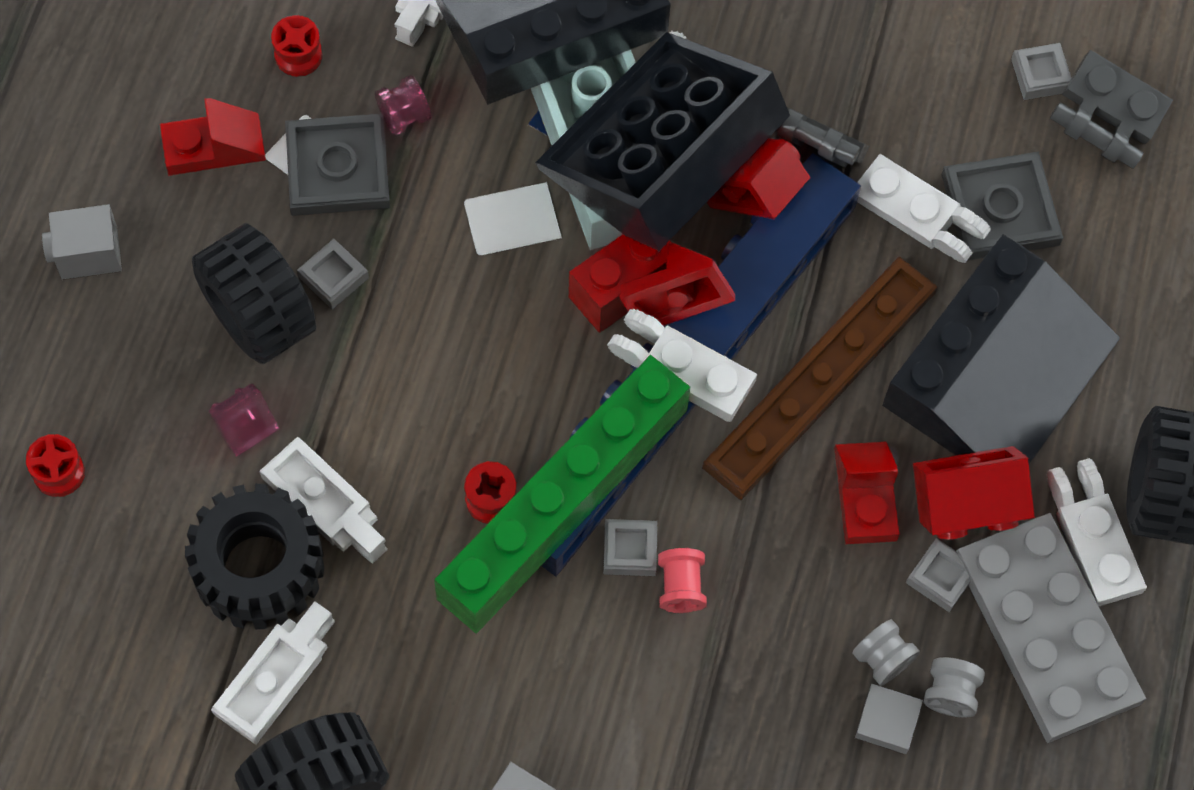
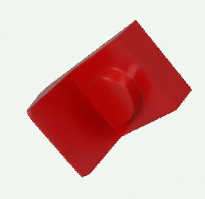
M206 98L204 99L206 117L160 124L168 176L266 160L259 114Z
M668 243L666 269L620 286V300L628 312L630 309L633 310V308L635 310L638 309L646 315L656 318L663 326L735 301L734 291L712 258L675 243Z
M887 442L835 444L834 450L845 545L897 542L900 534L894 483L898 475V467Z

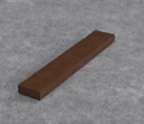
M899 256L703 462L702 469L739 500H742L935 295L938 286Z

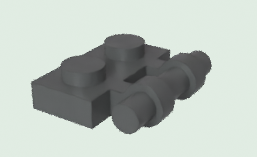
M1089 50L1062 94L1077 103L1078 107L1076 110H1073L1059 102L1053 110L1050 119L1065 128L1064 133L1071 138L1077 140L1081 137L1101 149V156L1114 163L1116 160H1119L1134 169L1144 152L1128 143L1130 136L1144 145L1150 141L1173 99L1092 50ZM1092 114L1115 126L1116 128L1113 133L1091 121Z
M787 107L790 116L777 129L776 135L801 147L806 143L818 149L819 156L845 168L847 164L853 165L854 162L862 164L870 146Z

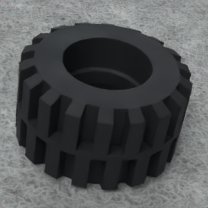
M244 223L192 257L196 281L210 307L237 345L255 361L266 364L316 331L314 310L295 273L273 243L261 231L248 223Z
M1155 405L1141 425L1133 452L1127 488V519L1133 535L1194 545V412Z
M257 483L255 484L254 492H246L244 484L233 487L235 495L225 498L224 494L220 492L212 497L215 506L211 510L202 506L197 512L196 516L199 526L190 524L187 532L190 545L185 546V558L199 597L206 607L210 605L216 617L222 621L227 616L230 617L232 625L244 629L247 621H253L255 630L267 629L266 620L276 618L279 625H282L288 619L287 612L293 609L300 615L307 608L306 596L315 598L320 589L317 579L323 578L324 575L322 559L324 554L313 516H308L306 506L298 498L291 502L289 492L279 487L274 495L269 493L267 484ZM258 536L269 537L279 541L286 547L285 555L279 565L263 576L254 578L241 577L225 568L231 551L246 539Z
M352 712L320 716L280 733L257 748L240 765V768L235 773V781L240 790H381L389 779V773L360 715Z

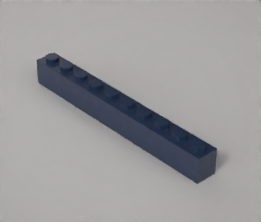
M812 153L803 164L811 178L775 219L752 216L750 223L753 226L743 237L736 234L725 247L721 255V259L724 261L718 268L734 291L735 301L667 325L733 360L854 211L861 185ZM647 342L643 348L650 353L654 345ZM631 365L633 371L628 375V377L637 369L636 367ZM617 379L608 387L601 398L600 405L621 386V381ZM688 402L687 412L541 565L543 568L557 577L696 404ZM585 417L579 422L570 438L589 418Z

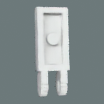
M882 154L878 155L857 182L861 185L857 200L859 204L930 249L935 247L958 262L966 263L972 252L969 246L962 240L947 232L952 223L980 239H984L991 230L983 218L975 215L969 209L961 207L960 203Z
M630 309L624 318V323L636 334H640L645 339L655 343L650 353H648L639 343L623 335L614 334L607 344L609 346L608 349L611 350L610 352L636 368L651 354L691 387L690 402L727 422H731L756 382L757 374L670 326L664 327L656 318L646 315L638 309Z
M1090 458L1077 462L1078 478L1087 500L1074 503L1073 490L1065 471L1060 467L1050 469L1047 474V480L1058 508L1056 516L1072 556L1098 606L1142 594L1147 586L1109 494H1104L1103 481L1100 473L1097 471L1095 462L1092 459L1090 460Z

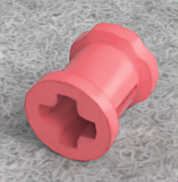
M675 548L658 554V565L664 568V595L659 599L661 609L673 613H689L702 610L707 606V596L701 593L700 567L705 564V554L702 551L692 548Z

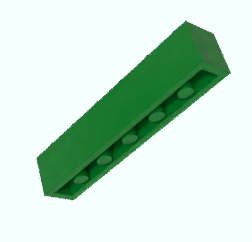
M650 354L434 579L437 601L477 634L687 412L691 387Z

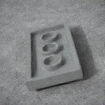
M1051 513L957 549L956 553L965 567L963 572L966 569L969 575L970 583L968 586L1047 744L1142 705L1146 697Z

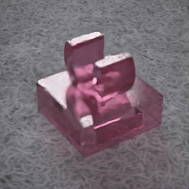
M252 383L245 388L236 389L234 395L220 404L214 403L211 407L212 409L209 410L226 445L236 457L280 429L261 392Z

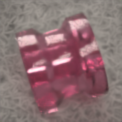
M412 75L403 78L399 86L393 89L383 87L375 91L379 110L383 114L388 128L395 136L405 132L407 125L415 121L422 124L432 119L427 99Z

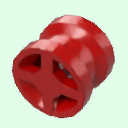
M300 15L287 16L281 19L274 26L271 33L272 47L277 66L285 74L295 77L306 76L314 72L320 66L323 58L319 29L316 24L309 18ZM290 48H299L301 52H290Z
M59 434L45 435L32 443L26 453L28 471L31 477H33L37 488L44 494L52 497H64L80 487L85 476V467L75 444L67 437ZM64 464L65 466L59 474V468Z
M487 461L477 464L469 471L464 485L465 503L468 512L474 519L488 524L517 494L514 474L507 466L499 462ZM487 483H489L490 485H494L496 487H501L497 490L495 488H490Z

